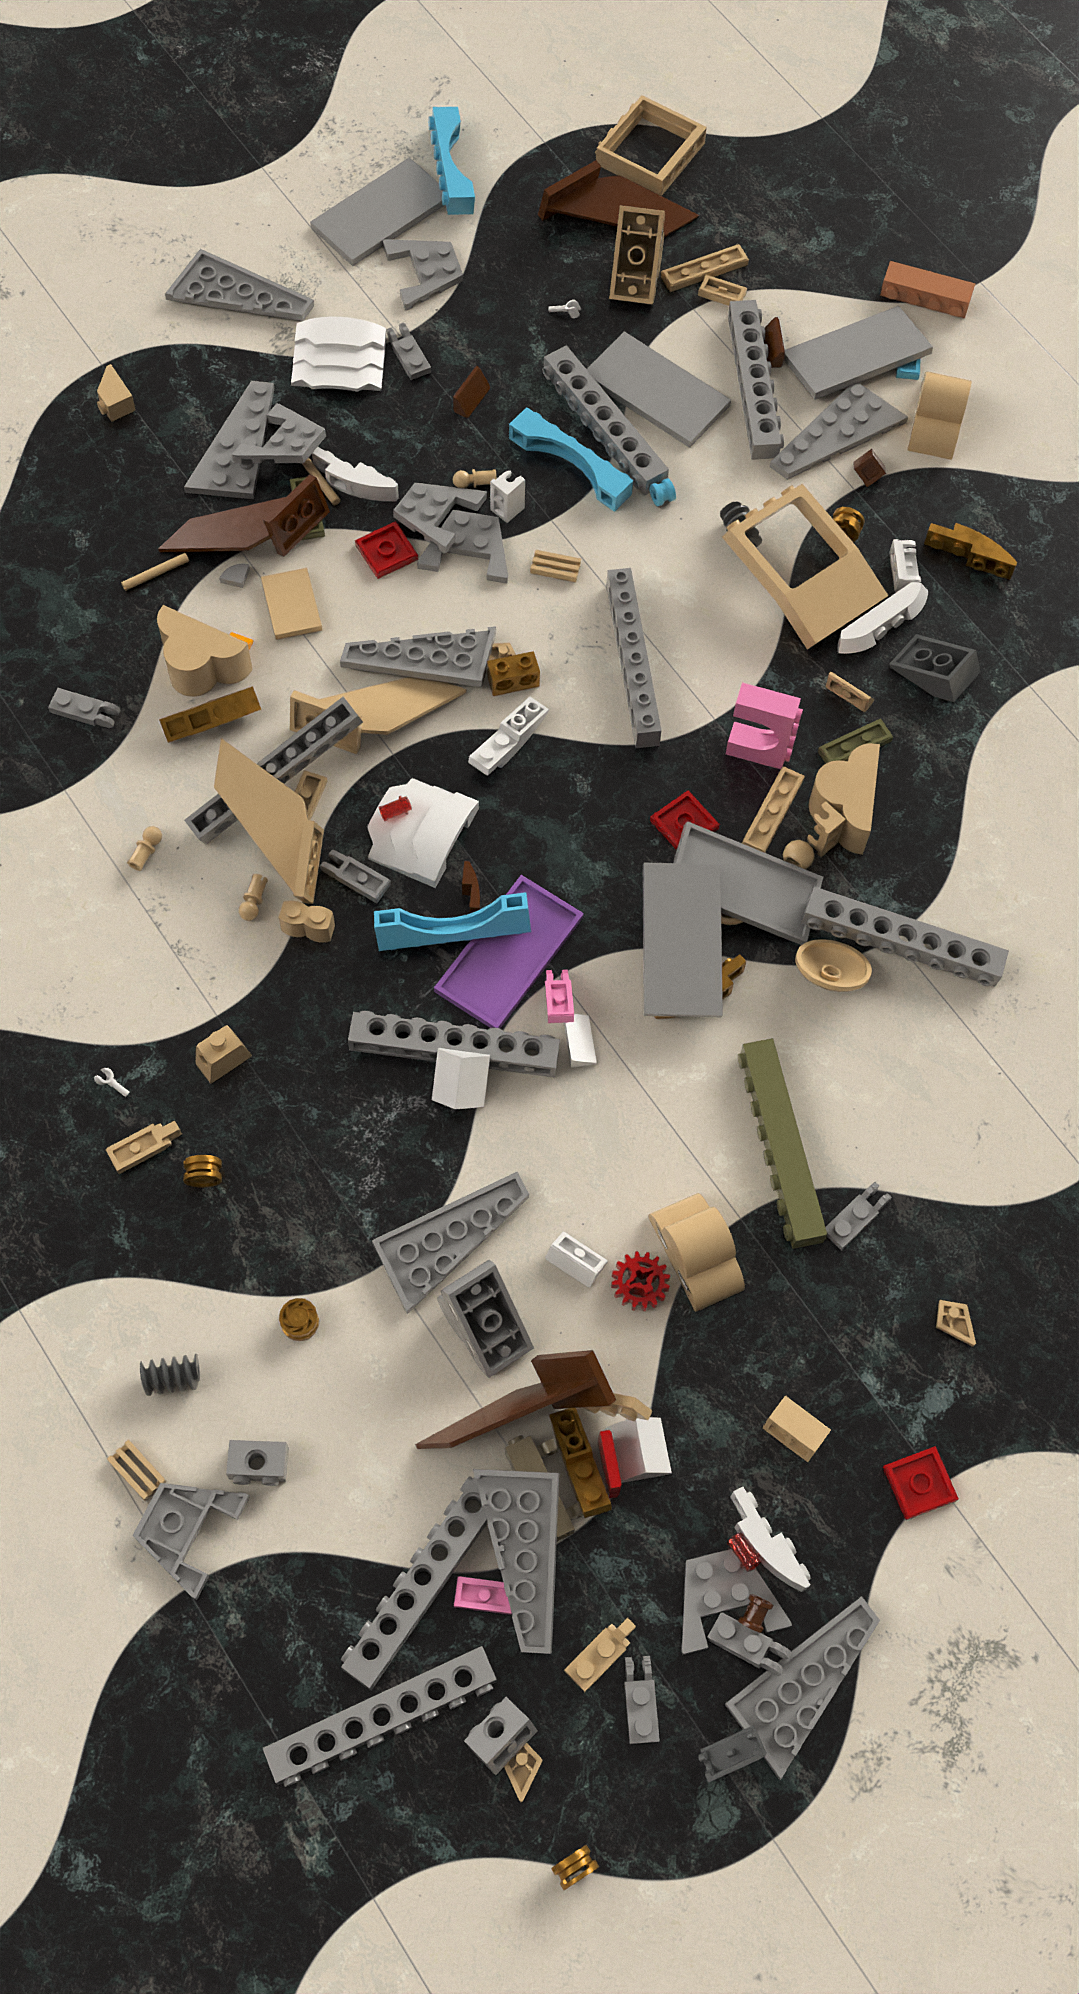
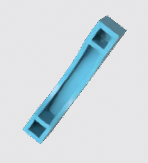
M433 107L432 116L428 117L429 130H432L431 144L435 145L434 160H438L436 162L437 175H440L439 188L443 190L442 205H446L448 215L473 214L475 203L473 183L457 169L450 155V150L459 140L461 120L458 107Z
M526 407L509 424L510 440L526 451L551 453L573 463L590 480L597 500L614 512L632 495L633 480L629 475L620 472L610 462L604 461L591 449L578 443L574 437L568 436L556 425L543 419L539 413L533 412Z
M526 892L501 895L481 910L453 918L423 917L400 908L374 911V928L379 951L531 932Z

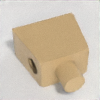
M228 1025L213 1032L196 1046V1065L210 1084L252 1056Z

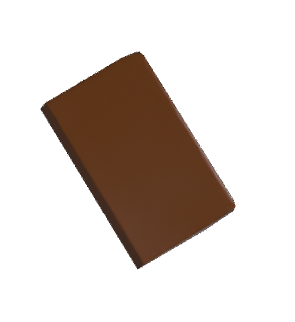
M774 317L765 327V340L763 342L768 345L767 362L771 363V368H780L783 366L785 349L780 321L778 317Z
M476 366L453 396L454 412L465 418L472 414L490 390V385L480 367Z

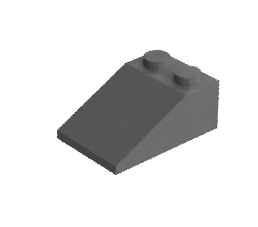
M918 634L908 642L889 664L890 668L932 696L955 702L980 673L976 650Z

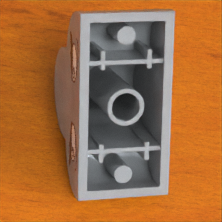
M487 1260L441 1290V1295L437 1297L442 1312L453 1330L465 1343L479 1368L488 1378L534 1349L501 1275L491 1260Z

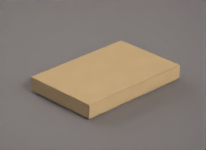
M307 568L261 577L276 640L322 631V624Z

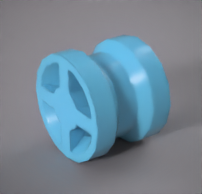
M669 478L662 480L660 484L653 483L649 486L651 498L657 507L663 505L665 501L671 502L676 499L675 488Z

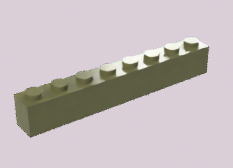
M774 1039L745 1043L742 1045L740 1054H738V1063L740 1069L745 1070L744 1085L746 1092H751L753 1100L750 1102L753 1117H757L759 1126H757L758 1138L760 1141H764L766 1148L763 1151L766 1166L771 1167L773 1174L770 1175V1183L773 1191L777 1190L778 1213L780 1216L784 1215L786 1223L783 1226L785 1239L791 1242L792 1249L824 1243L827 1231Z

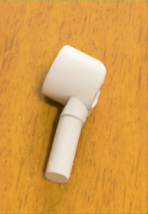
M570 300L563 306H549V312H568L571 318H577L580 315L578 310H581V307L576 300Z
M109 1068L101 1069L107 1076L106 1081L98 1075L94 1077L97 1084H108L125 1097L130 1093L113 1078L114 1074Z

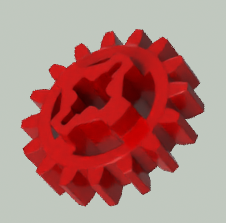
M635 1251L634 1258L632 1259L626 1254L624 1256L625 1263L620 1261L616 1263L619 1271L614 1270L611 1277L617 1279L611 1282V1288H618L614 1295L615 1298L623 1297L622 1305L625 1306L631 1303L633 1311H635L637 1305L641 1306L643 1312L646 1311L648 1304L656 1308V1299L664 1301L666 1296L663 1292H669L670 1285L665 1282L670 1281V1274H663L667 1266L666 1264L658 1265V1256L653 1260L649 1259V1252H646L644 1257H640L639 1252ZM628 1271L630 1279L626 1280L623 1284V1275ZM638 1277L640 1280L645 1279V1285L641 1282L636 1283V1278ZM658 1279L659 1286L654 1292L651 1284Z

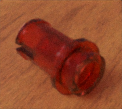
M399 796V799L379 806V811L384 821L403 813L407 815L409 814L408 811L412 810L407 796Z
M742 1532L728 1540L727 1544L740 1560V1567L750 1572L761 1564L760 1554L753 1551Z

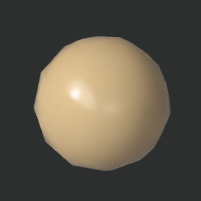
M802 840L791 841L785 846L783 852L784 861L805 870L812 865L815 857L810 844Z

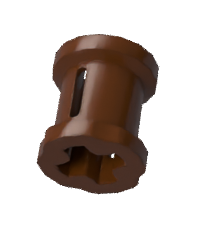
M750 1594L748 1597L750 1600L744 1616H740L738 1622L756 1632L762 1633L764 1629L762 1627L768 1610H771L774 1605L757 1595Z

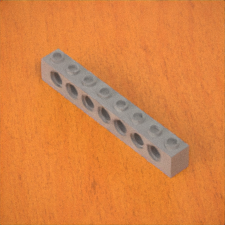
M756 300L730 301L728 322L751 460L775 458L779 454L780 448H784V436L779 433L781 428L780 416H776L778 403L777 398H773L774 380H770L771 363L767 362L766 359L768 358V345L763 342L765 340V328L760 325L762 322V311L758 309Z
M567 345L544 356V367L542 370L545 378L551 380L558 394L563 395L568 401L569 407L578 413L582 423L591 429L595 439L606 448L608 455L618 462L621 471L630 476L636 489H640L645 496L650 493L649 486L651 484H660L662 480L668 478V467Z
M631 568L608 570L606 588L635 748L659 746L662 730Z
M342 697L264 757L257 765L285 784L361 725L363 721L347 700ZM217 794L184 821L200 841L208 844L238 819L221 796Z
M813 887L801 923L806 924L811 929L830 932L835 937L854 940L862 946L870 945L879 948L884 953L903 956L908 961L927 964L935 970L943 969L952 972L959 978L976 980L984 986L995 987L1000 981L1009 950L817 887ZM826 912L833 913L836 918L829 917ZM850 920L857 921L860 926L852 924ZM875 928L882 929L884 934L878 933ZM899 936L906 937L909 942L902 941ZM924 944L930 945L933 950L927 949ZM948 952H953L957 958L951 957ZM973 960L979 961L981 966L974 964Z
M361 1011L360 1013L353 1012L348 1044L351 1051L433 1062L437 1060L438 1048L490 1055L489 1069L555 1078L560 1039H555L551 1035L532 1036L523 1031L509 1033L503 1032L499 1028H489L486 1030L479 1029L470 1024L456 1026L447 1021L434 1023L426 1022L425 1019L417 1017L403 1019L394 1014L381 1016L375 1015L370 1011ZM375 1029L384 1031L381 1035L371 1034ZM402 1032L409 1034V1036L405 1039H400L397 1037V1035ZM426 1036H433L435 1038L432 1042H425L422 1039ZM452 1039L461 1041L456 1046L450 1045L448 1042ZM477 1043H484L487 1045L484 1049H477L474 1047V1045ZM503 1046H509L513 1050L505 1053L502 1052L500 1048ZM530 1049L536 1050L538 1054L535 1056H529L525 1052Z
M469 1476L460 1489L463 1494L457 1502L455 1500L450 1502L444 1511V1515L447 1516L441 1525L437 1523L434 1525L427 1536L430 1541L424 1549L420 1547L417 1549L410 1560L413 1564L407 1574L402 1572L393 1584V1587L396 1589L391 1597L385 1596L376 1608V1611L379 1613L373 1622L368 1620L358 1634L361 1637L355 1648L351 1645L341 1658V1661L344 1662L341 1666L342 1670L370 1691H372L488 1523L475 1477ZM470 1500H476L481 1504V1509L476 1513H470L465 1509L466 1503ZM461 1524L465 1529L464 1533L459 1537L451 1536L448 1532L451 1525ZM442 1547L447 1550L448 1556L443 1561H436L431 1556L434 1549ZM422 1571L428 1572L431 1575L430 1582L424 1586L418 1585L415 1582V1576ZM402 1596H410L414 1599V1604L409 1610H402L398 1607V1601ZM386 1620H392L397 1624L396 1631L391 1635H385L380 1630L382 1623ZM368 1645H376L379 1648V1655L374 1660H367L363 1657V1651Z
M481 1646L264 1747L263 1751L275 1783L278 1785L284 1783V1786L288 1787L302 1780L300 1775L309 1770L315 1774L328 1768V1761L339 1757L340 1761L356 1755V1748L367 1744L368 1748L385 1741L383 1735L392 1731L395 1732V1735L411 1729V1722L422 1718V1721L426 1722L439 1715L438 1710L449 1705L450 1709H454L466 1703V1696L475 1692L477 1697L493 1690L492 1684L496 1683V1677ZM468 1672L472 1676L471 1684L464 1688L459 1687L455 1682L458 1673ZM439 1684L444 1687L445 1694L443 1698L433 1700L428 1696L429 1688L432 1685ZM407 1697H413L418 1701L417 1709L412 1713H406L401 1709V1703ZM382 1709L387 1710L391 1716L390 1721L384 1726L375 1724L374 1715L376 1712ZM353 1722H358L363 1726V1732L357 1739H351L347 1736V1728ZM325 1735H331L335 1738V1746L329 1752H323L319 1748V1742ZM298 1748H304L307 1751V1759L301 1765L293 1764L291 1758L292 1753Z

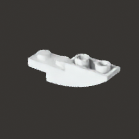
M319 447L312 453L313 464L319 471L326 474V481L331 487L349 495L369 500L397 501L399 499L398 484L392 478L378 473L373 467L366 466L360 462L353 468L350 463L341 461L331 452L324 451Z
M532 697L527 698L500 723L499 730L469 756L468 763L487 776L496 767L502 768L534 733L548 714L549 709Z
M744 1487L734 1491L731 1499L743 1519L734 1528L744 1544L759 1562L777 1578L801 1592L806 1590L810 1586L808 1580L811 1577L804 1564L799 1565L794 1556L796 1549L789 1538L785 1539L782 1533L771 1538L770 1533H772V1529L766 1518H760L755 1508L758 1507V1504L750 1491L746 1492Z

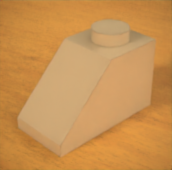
M108 365L97 390L99 397L97 405L103 415L107 414L112 422L135 411L132 394L112 365Z

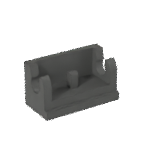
M752 1725L701 1749L699 1761L704 1762L706 1766L705 1776L709 1783L763 1758L767 1752L755 1726Z

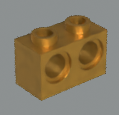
M534 651L487 661V678L493 696L540 686V669Z

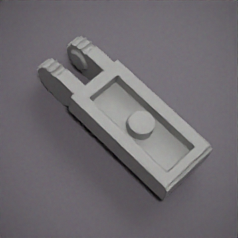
M405 323L399 324V331L403 336V339L400 340L397 339L396 333L391 327L386 329L392 349L410 380L431 373L430 364L414 337L410 335Z
M57 688L48 707L49 711L53 714L93 726L99 725L107 728H112L115 721L108 716L102 715L101 712L115 716L120 713V707L113 703L103 702L61 688Z
M331 850L328 856L332 861L341 865V867L338 869L327 862H322L320 865V869L324 873L375 903H378L391 885V880L352 857H346L335 850Z
M876 1182L870 1185L862 1195L859 1194L825 1227L827 1237L841 1251L878 1216L879 1211L892 1198L887 1193L873 1207L867 1199L878 1190L879 1185Z
M723 1612L720 1613L707 1637L713 1644L759 1669L762 1667L778 1676L782 1675L784 1669L777 1662L766 1658L768 1652L771 1651L787 1660L793 1654L785 1646L773 1642V1639L742 1625L738 1620Z
M643 1656L642 1669L644 1671V1680L634 1681V1662L632 1657L625 1658L626 1682L624 1686L629 1744L659 1742L654 1680H652L650 1656Z

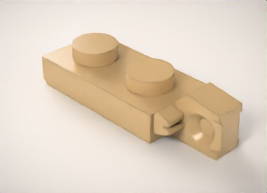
M175 1121L163 1127L161 1123L155 1126L151 1124L106 1148V1151L118 1174L167 1149V1147L172 1145L171 1141L182 1135Z
M613 1393L616 1401L610 1406L584 1407V1409L594 1414L599 1411L612 1417L620 1414L631 1421H636L637 1418L649 1420L652 1410L637 1398Z
M628 1618L618 1628L611 1624L564 1671L585 1693L626 1651V1647L630 1644L626 1637L636 1626Z

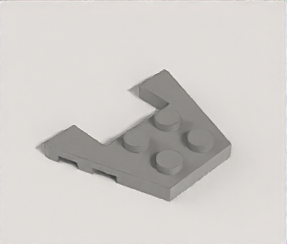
M383 240V248L388 261L411 257L420 283L417 286L400 289V297L405 310L413 308V304L418 301L424 302L428 300L431 294L437 291L441 293L463 281V273L451 242Z
M276 403L266 416L268 423L281 425V427L263 447L241 443L233 452L232 459L234 463H242V459H252L253 463H262L264 459H274L275 463H304L326 437L325 428Z
M414 483L393 510V517L413 532L418 531L423 534L427 542L430 544L434 542L439 546V550L446 554L455 542V533L441 529L438 526L455 504L478 511L486 500L487 492Z
M452 510L441 526V529L455 533V542L447 553L489 559L487 580L508 583L499 517ZM432 542L428 545L418 560V569L439 571L443 552L439 550L437 544Z
M160 1483L134 1531L133 1537L193 1599L197 1600L209 1575L184 1563L185 1557L211 1508L238 1520L250 1496L241 1492L232 1493L225 1492L224 1490H207Z
M742 1547L686 1560L682 1655L708 1649L701 1622L702 1617L748 1606L750 1594L757 1595L774 1605L771 1610H768L763 1621L765 1633L792 1626L791 1621Z

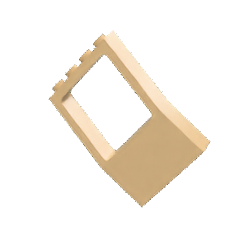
M801 484L796 488L793 485L789 486L781 492L782 497L777 500L775 497L770 498L763 503L764 508L760 511L757 508L751 510L745 515L746 519L741 523L737 519L726 527L728 531L722 538L774 598L805 647L809 649L879 603L888 594L856 545L807 488ZM790 504L795 505L839 556L838 561L794 589L785 583L745 535L747 531Z

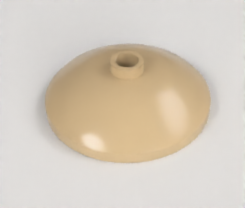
M820 939L806 942L799 947L795 957L797 968L808 981L830 991L849 992L860 989L869 982L872 974L871 965L862 953L849 945L833 940Z

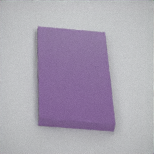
M520 875L506 895L527 893L531 932L470 940L434 987L435 993L490 1028L500 1029L584 916V913L523 875Z

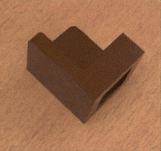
M870 449L853 462L854 470L867 487L886 474L885 465L873 449Z

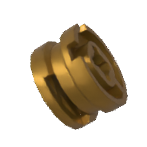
M840 507L833 514V520L850 540L855 542L865 523L861 513L850 507Z
M195 1155L186 1158V1161H184V1169L186 1170L184 1183L192 1187H212L222 1182V1175L219 1172L222 1168L221 1159L212 1155Z
M295 1298L285 1303L280 1310V1325L288 1338L294 1341H303L316 1333L319 1326V1318L315 1306L310 1301L303 1298Z
M587 1845L551 1868L554 1875L560 1877V1885L563 1890H566L599 1868L596 1860L590 1858L589 1853L591 1851ZM587 1866V1870H585L572 1880L569 1879L570 1876L574 1875L582 1868Z

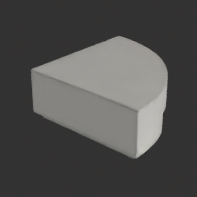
M236 564L227 568L219 578L220 583L243 588L250 571L249 564Z

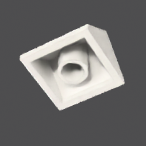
M438 1048L432 1100L453 1109L484 1107L490 1055Z
M650 1417L649 1420L637 1418L636 1421L627 1419L606 1427V1430L612 1431L621 1483L672 1473L661 1418Z

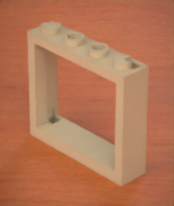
M641 95L635 104H631L629 111L620 117L618 124L609 130L606 138L599 142L595 151L596 160L602 168L616 175H621L662 196L705 144L707 127ZM642 118L686 139L658 174L613 153Z

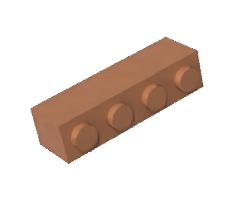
M890 261L880 296L965 318L975 283Z

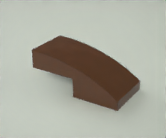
M464 861L462 895H471L470 913L480 910L479 884L471 863Z

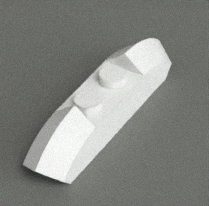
M911 582L843 629L838 641L837 652L856 653L876 645L875 639L880 640L892 627L897 628L904 620H912L918 615L926 603L928 590L922 583Z

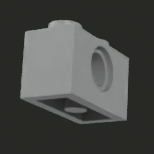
M229 1440L226 1475L229 1480H233L234 1484L248 1485L250 1480L262 1481V1485L277 1486L279 1481L286 1482L289 1447L286 1442ZM263 1458L265 1464L261 1469L253 1470L250 1468L253 1459Z
M505 1697L502 1702L493 1706L490 1714L480 1724L472 1728L464 1742L497 1775L532 1738L537 1729L530 1719ZM504 1730L501 1736L494 1738L497 1732Z

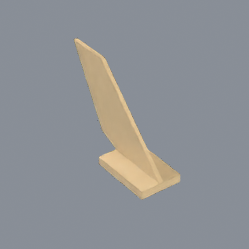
M407 677L322 699L294 690L290 696V730L297 733L336 701L344 697L363 723L334 746L357 754L361 748V733L388 735L465 694L467 689L447 682Z
M221 738L214 781L215 790L292 890L293 896L303 903L313 904L324 829L315 821L308 819L304 799Z

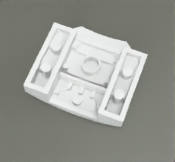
M319 317L297 323L291 386L310 387L311 389H344L356 392L360 390L381 391L387 338L386 328L372 322L349 317Z
M413 778L406 785L390 787L368 825V831L373 842L368 859L436 888L446 870V858L463 827L468 828L479 809V801L458 792L453 794L439 787H432Z

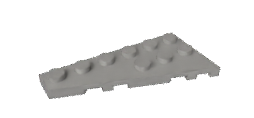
M202 249L197 252L165 293L166 300L299 321H303L314 307L313 299Z
M250 382L185 484V493L254 499L260 463H253L252 459H242V463H234L232 454L241 443L259 447L264 446L268 426L266 415L271 410L274 383Z
M856 383L844 390L771 460L770 468L784 478L790 479L810 469L812 465L820 461L830 460L831 456L837 453L842 454L869 441L871 437L879 433L884 434L890 431L891 427L907 423L908 416L860 383Z
M496 626L488 627L487 631L475 632V629H467L466 633L452 634L449 631L413 635V639L400 640V637L390 638L391 641L377 643L375 640L345 643L340 665L342 668L482 687L487 670V661L490 659L496 636Z
M518 1172L372 1240V1244L407 1314L529 1198V1193Z
M473 1469L480 1491L482 1506H484L488 1521V1529L499 1570H501L506 1597H508L521 1652L551 1654L560 1473Z
M862 1596L795 1648L789 1660L781 1659L778 1662L784 1669L781 1676L767 1670L725 1704L743 1730L752 1725L755 1726L767 1752L763 1758L779 1780L782 1779L790 1763L797 1755L805 1739L817 1723L838 1686L880 1621Z

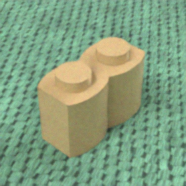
M298 901L283 902L279 914L282 932L293 937L306 936L316 942L331 941L335 927L334 916L331 910L321 906L308 907Z

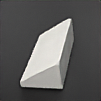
M574 1014V1022L564 1023L571 1068L596 1065L589 1016Z
M562 1232L553 1242L545 1257L547 1261L587 1287L594 1283L608 1262L565 1232Z

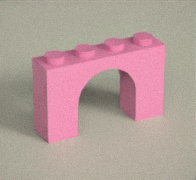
M742 683L733 717L762 724L771 730L759 729L734 722L727 744L726 755L781 769L784 761H790L803 711V709L798 708L801 698Z

